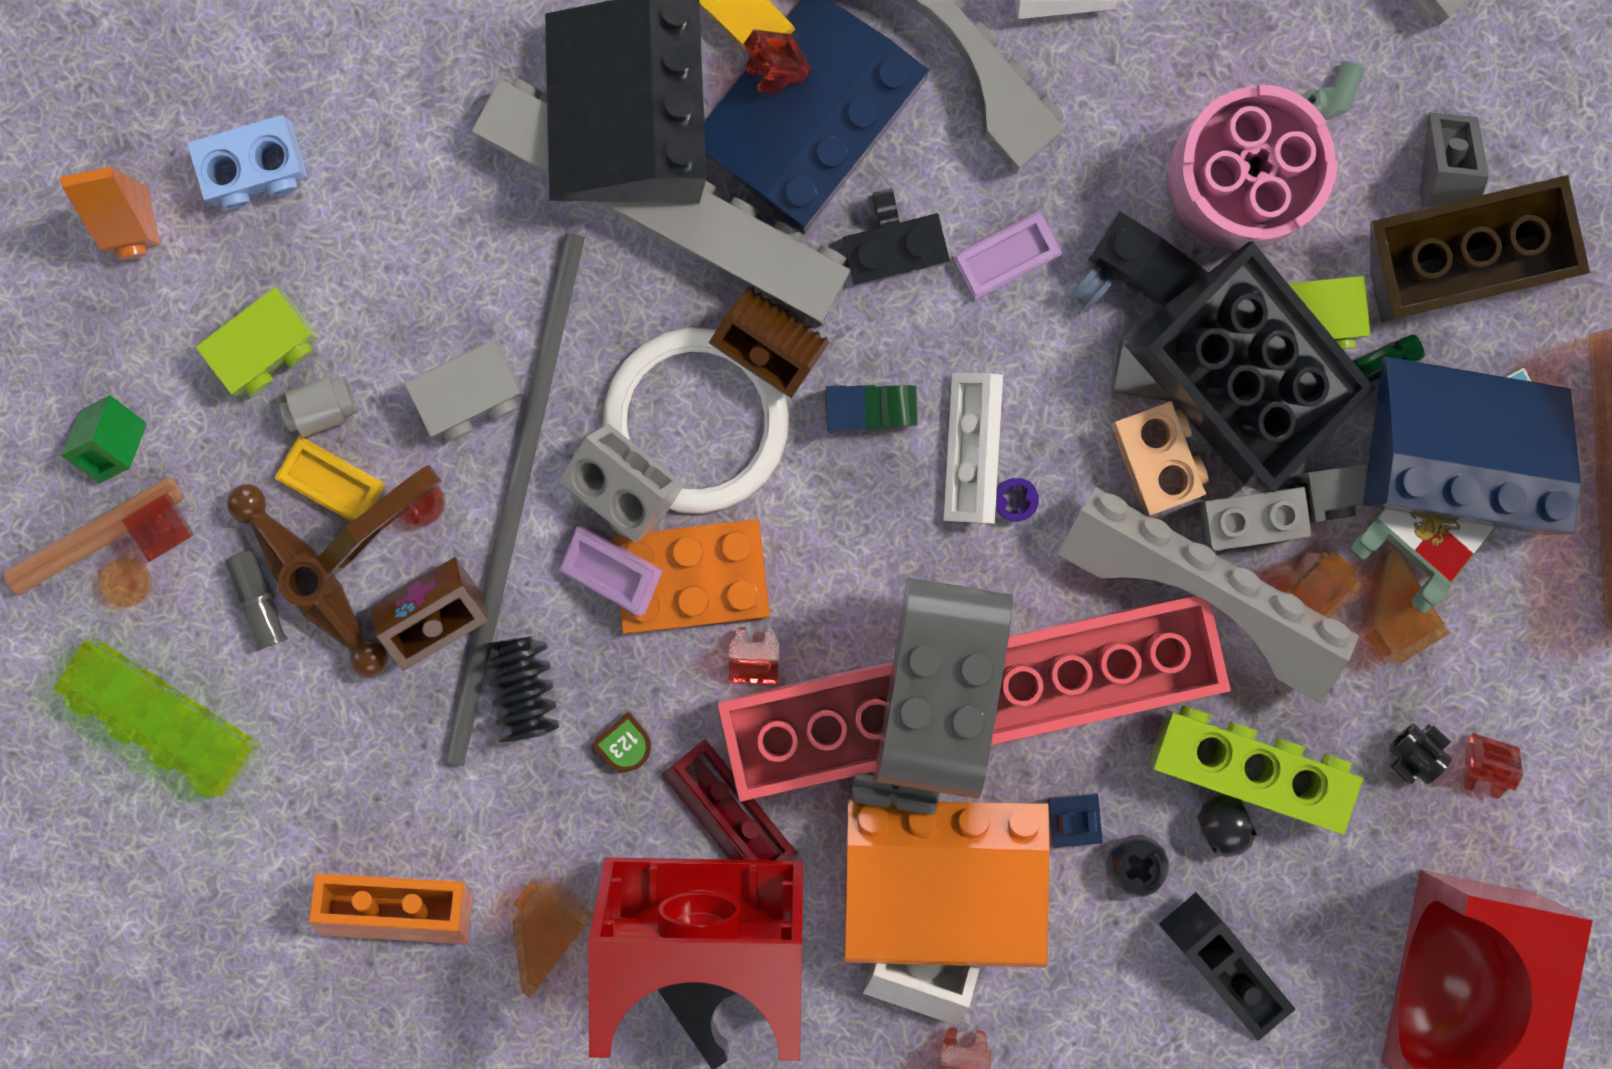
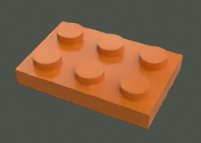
M759 519L652 531L636 543L622 535L612 536V542L663 570L645 615H634L620 607L623 634L770 617Z

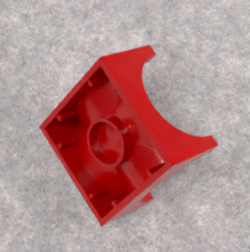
M605 857L588 939L589 1058H610L612 1040L621 1019L644 996L672 984L701 982L730 989L749 1000L764 1015L774 1032L779 1051V1061H800L803 861Z

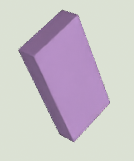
M1039 210L953 255L952 259L975 301L1052 261L1063 253Z
M585 526L576 527L559 568V572L634 615H645L663 572L661 568Z

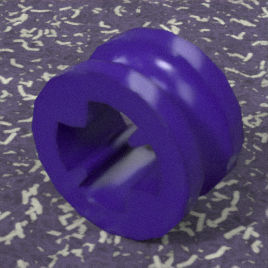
M1010 478L1003 481L997 487L996 511L1003 519L1011 522H1020L1030 518L1036 512L1039 505V494L1036 487L1030 481L1023 478ZM1016 485L1027 491L1024 499L1029 503V506L1024 512L1017 508L1016 514H1013L1005 509L1008 505V500L1003 497V494L1008 487H1011L1012 491H1016Z

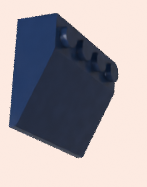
M801 0L786 18L794 26L795 30L762 64L758 63L755 59L752 61L704 122L706 156L804 234L925 83L929 73L925 66L891 39L831 0Z
M1383 357L1363 499L1364 506L1544 535L1575 534L1581 477L1571 388Z

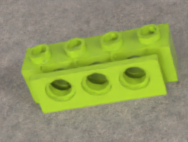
M1182 705L1179 713L1166 709L1147 766L1153 770L1342 835L1345 834L1364 779L1350 772L1353 763L1325 753L1321 762L1302 756L1305 750L1304 746L1276 737L1274 746L1255 740L1258 730L1229 721L1227 729L1217 727L1208 723L1211 714ZM1213 737L1217 744L1216 754L1209 761L1200 762L1197 756V748L1200 742L1206 738ZM1259 753L1263 758V769L1256 777L1248 778L1244 770L1245 763L1252 755ZM1307 770L1310 776V784L1305 791L1295 794L1292 788L1293 779L1300 771Z

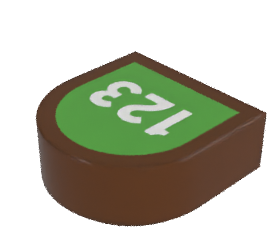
M630 711L591 744L612 768L624 772L640 768L647 761L652 746L648 732Z

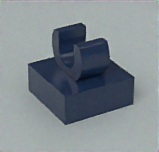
M1098 793L1048 797L1053 848L1103 843Z

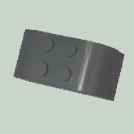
M907 577L874 773L876 782L975 799L980 798L989 761L1010 634L1013 596L1011 594Z

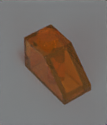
M1386 549L1378 555L1363 620L1370 632L1364 636V639L1372 653L1379 661L1386 658L1389 663L1401 665L1450 634L1433 606L1426 614H1422L1411 605V598L1421 586L1398 549Z
M548 876L540 886L531 881L513 904L521 910L512 923L521 991L529 998L594 913Z

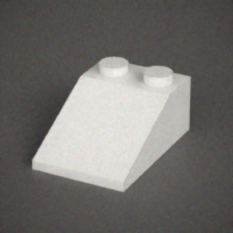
M872 963L863 994L957 1025L970 1006L980 966Z

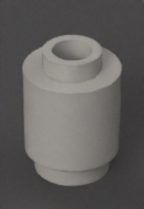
M330 375L285 392L287 402L280 404L281 413L288 430L292 432L298 429L303 438L348 422V416L358 413L356 401L345 376L333 379Z

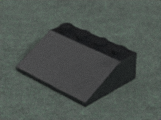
M610 0L545 13L549 201L700 203L707 176L699 0Z
M1253 241L1247 242L1161 308L1125 344V347L1245 486L1274 493L1375 389Z

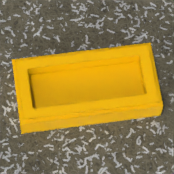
M302 436L297 437L275 476L276 480L351 522L378 501L387 485Z

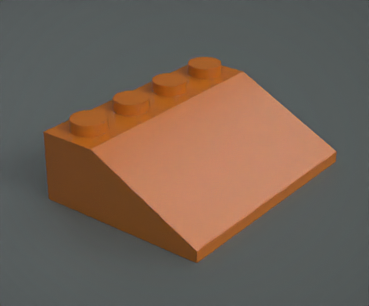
M848 799L845 963L1047 968L1050 852L1048 804L938 801L935 814L929 815L898 810L894 804H891L890 808L856 803L853 799Z

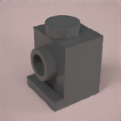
M1366 464L1293 475L1294 488L1305 487L1310 523L1356 516L1355 506L1363 505L1367 477Z

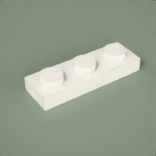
M952 373L944 521L995 524L1003 375L993 373Z

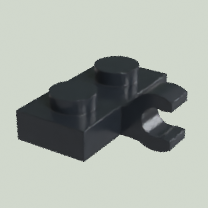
M892 188L873 192L872 195L880 228L842 237L854 286L950 262L939 214L935 213L900 222Z

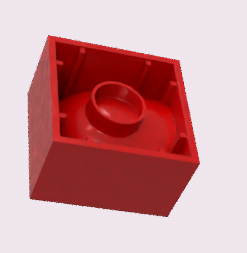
M1420 870L1381 1062L1388 1069H1563L1593 920L1534 892Z

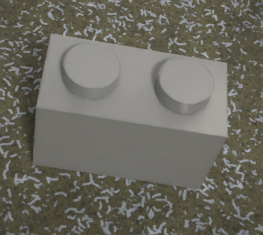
M496 340L481 345L404 383L430 437L438 439L444 436L447 443L472 432L474 428L471 422L487 414L494 421L518 409L515 401L525 396L500 343Z

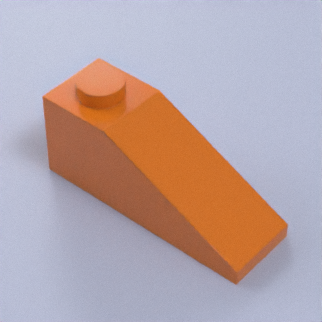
M112 167L60 177L62 189L100 250L110 254H117L118 260H130L148 255L146 247L160 245L149 189L146 185Z

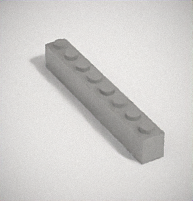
M517 78L513 85L499 79L476 121L472 133L481 141L548 177L547 104L539 100L542 92ZM707 181L700 203L595 202L743 284L754 287V290L762 292L765 296L820 326L823 325L850 275L851 270L843 266L846 258L838 252L824 245H820L818 250L815 251L800 242L803 235L794 228L780 221H777L774 227H771L756 218L760 211L736 197H733L729 204L713 195L716 187Z

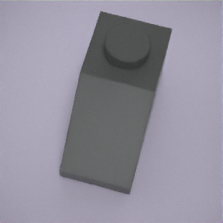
M1429 112L1420 188L1422 208L1483 195L1489 176L1478 117Z

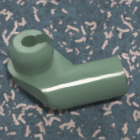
M1342 61L1332 86L1316 91L1314 89L1307 90L1302 97L1315 106L1325 120L1342 115L1351 108L1365 69L1358 64Z

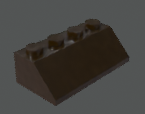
M1569 175L1370 221V275L1381 322L1591 273Z

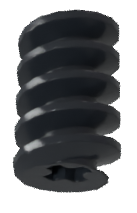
M532 636L484 643V648L499 651L498 656L486 662L487 667L502 670V675L489 681L490 687L505 690V694L492 701L494 707L508 710V714L496 720L495 724L498 727L511 729V734L498 740V742L540 737L559 728L558 720L544 717V714L557 707L556 701L541 698L542 694L553 689V681L538 678L539 674L550 669V662L535 659V655L548 648L547 642L534 640Z

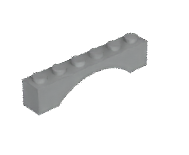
M896 0L906 4L933 22L949 37L964 58L977 86L983 112L984 138L1015 173H1018L1061 135L1065 127L1059 122L1063 118L1059 108L1047 96L1044 95L1040 99L1027 85L1031 79L1024 68L1013 58L1006 61L994 48L998 41L993 33L981 21L973 24L963 13L962 9L965 7L963 0Z
M1096 487L1082 507L1057 553L1100 579L1128 577L1154 580L1179 587L1205 599L1229 615L1250 635L1266 657L1276 679L1320 704L1349 662L1359 639V635L1350 631L1339 620L1323 616L1304 605L1298 597L1275 589L1261 581L1252 571L1236 567L1215 555L1206 545L1190 541L1171 530L1165 522L1142 514L1128 506L1119 496L1105 493Z

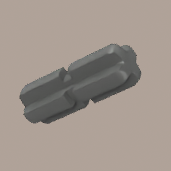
M858 774L853 782L852 798L856 803L890 808L891 804H894L898 810L932 815L935 814L938 806L939 792L878 783L872 775Z

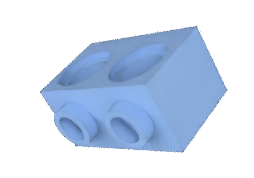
M283 114L187 143L204 201L213 206L220 205L223 211L246 206L251 203L250 195L268 191L271 197L293 192L298 189L297 181L308 179L292 122ZM273 147H282L285 154L282 165L276 170H265L263 166L265 153ZM226 161H234L237 167L235 178L228 184L219 185L216 180L218 167Z

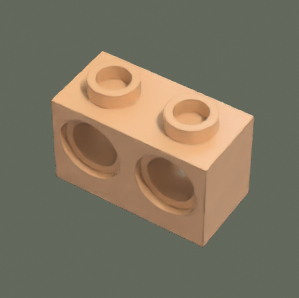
M1172 401L1110 424L1144 515L1150 516L1206 495L1203 484L1209 482L1206 468L1199 455L1192 457L1185 439L1192 435L1187 417L1180 409H1174ZM1148 420L1159 422L1165 429V441L1159 448H1151L1142 440L1141 430ZM1167 466L1176 468L1183 478L1181 489L1174 495L1165 493L1159 486V475Z

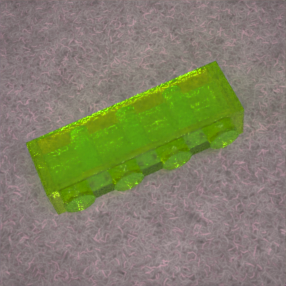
M89 638L83 641L52 689L65 697L62 704L67 709L84 718H88L91 714L106 724L103 730L109 736L127 745L133 741L148 751L145 757L151 763L169 772L174 767L189 777L187 784L193 790L208 798H213L215 794L220 798L230 794L262 745L255 738L99 638Z

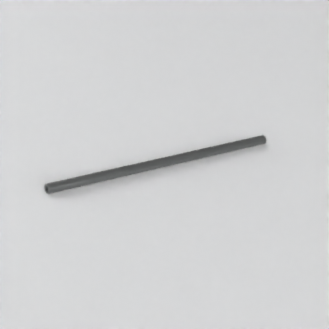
M566 233L482 596L489 621L474 631L445 757V762L464 766L486 672V662L491 650L484 648L483 644L493 641L585 237Z

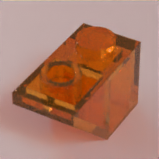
M1321 551V553H1304L1277 590L1298 597L1307 607L1327 618H1331L1358 592L1363 584L1352 576L1356 568L1335 552L1331 551L1330 554Z

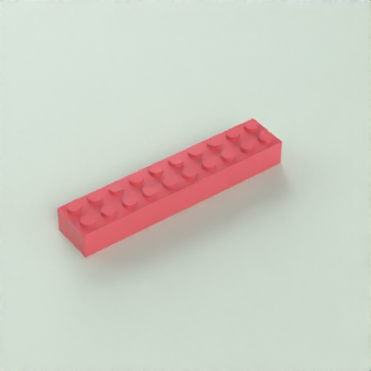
M1188 594L1010 634L991 745L1231 691L1211 603L1194 594ZM893 661L719 700L718 708L739 802L848 778L858 774L875 772Z

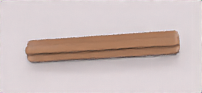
M165 478L5 571L3 577L6 584L14 594L27 592L182 502L184 496L179 485L173 478Z

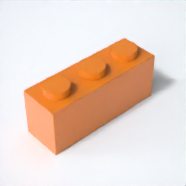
M315 873L309 923L320 936L468 944L473 895L465 882Z

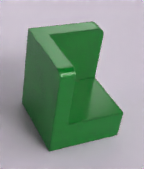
M109 395L78 413L61 456L97 483H101L130 469L146 429V422Z

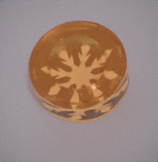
M120 558L110 562L103 569L100 576V589L105 599L111 604L118 607H133L142 603L149 596L152 589V576L149 569L139 560Z

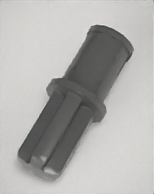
M244 551L229 557L226 560V565L241 602L236 607L238 610L243 609L257 645V651L288 640L271 599L276 597L275 593L268 592L254 553L252 551Z

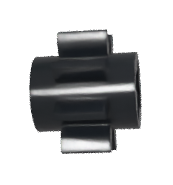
M1413 723L1405 728L1390 745L1389 751L1397 757L1390 764V767L1406 782L1409 781L1413 784L1419 778L1425 784H1429L1438 778L1450 764L1452 757L1444 749L1451 741L1434 725L1427 724L1421 730Z

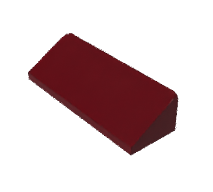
M706 739L662 773V776L728 859L791 860L798 854L754 799L741 801V803L756 821L752 820L731 796L728 786L739 799L733 772ZM701 754L706 757L726 784L719 781L699 758ZM690 763H693L698 785L684 769ZM759 825H760L761 828L765 831V833L769 836V838L773 841V843L777 846V848L781 851V853L776 849V847L770 842V840H769V839L764 835V833L760 830Z

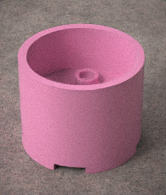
M1272 85L1237 89L1211 102L1182 133L1169 160L1167 175L1168 191L1173 208L1182 223L1190 232L1205 243L1228 251H1237L1247 242L1252 241L1259 249L1271 246L1308 223L1317 215L1328 200L1337 175L1338 160L1336 161L1333 141L1325 125L1327 122L1322 114L1299 94ZM1254 156L1262 160L1259 168L1263 172H1260L1256 177L1248 174L1250 164L1246 162Z

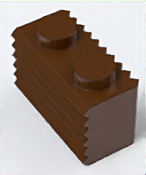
M747 287L727 312L711 337L709 344L791 399L828 346L829 341L827 337L821 338L819 332H813L811 326H804L803 320L796 321L795 315H788L786 309L780 310L779 305L772 304L770 298H763L762 292L755 293L754 287Z

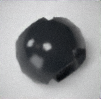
M1220 795L1211 798L1202 805L1197 819L1213 854L1222 855L1225 858L1239 856L1252 847L1257 833L1241 799L1229 795Z
M1130 835L1119 840L1110 850L1106 861L1107 875L1111 884L1120 893L1132 898L1146 897L1157 892L1165 883L1169 872V860L1164 848L1156 840L1144 835ZM1133 855H1136L1141 860L1146 857L1149 858V861L1144 865L1147 873L1141 878L1135 873L1126 875V872L1131 868L1128 859Z

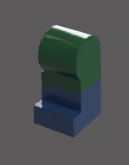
M826 386L827 433L917 426V386Z

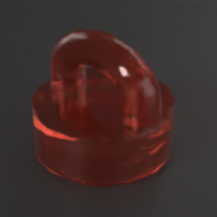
M440 486L436 487L430 494L400 516V518L414 526H428L438 521L444 513L446 506L445 494Z

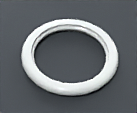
M687 327L664 332L644 342L623 361L611 380L604 401L602 427L610 424L630 440L627 416L628 406L634 389L643 375L652 367L673 355L687 352L711 353L726 358L740 367L753 381L761 397L764 411V433L758 451L749 465L735 478L719 486L705 489L682 488L669 509L679 513L704 514L719 511L749 498L767 482L777 467L788 438L789 411L785 395L710 345L709 341L716 329Z

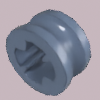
M1099 263L1090 270L1068 296L1072 300L1080 299L1083 302L1082 309L1086 312L1094 306L1116 280L1113 275L1104 276L1101 272L1102 266Z

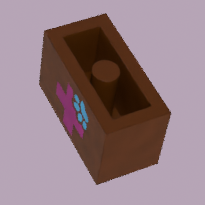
M456 557L371 606L376 637L402 671L489 621L481 591Z

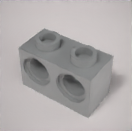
M610 424L584 438L559 480L563 486L572 492L573 497L579 503L591 507L610 522V526L614 531L630 538L635 543L658 528L685 485ZM597 466L602 470L604 477L599 473ZM635 496L641 501L643 508L638 505Z
M1305 487L1279 490L1274 493L1265 492L1197 502L1203 545H1206L1212 551L1312 537Z

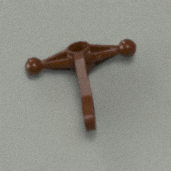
M427 465L411 475L347 525L320 555L317 554L312 546L265 512L266 498L257 486L241 484L235 487L229 493L227 509L235 520L242 523H250L271 574L279 584V590L283 597L291 604H294L305 618L349 649L351 652L349 656L350 666L359 677L371 679L380 676L387 668L388 653L379 642L364 638L344 588L335 577V574L359 557L386 527L440 485L442 480L430 465ZM306 567L314 570L319 580L316 591L311 595L302 593L297 586L298 574Z

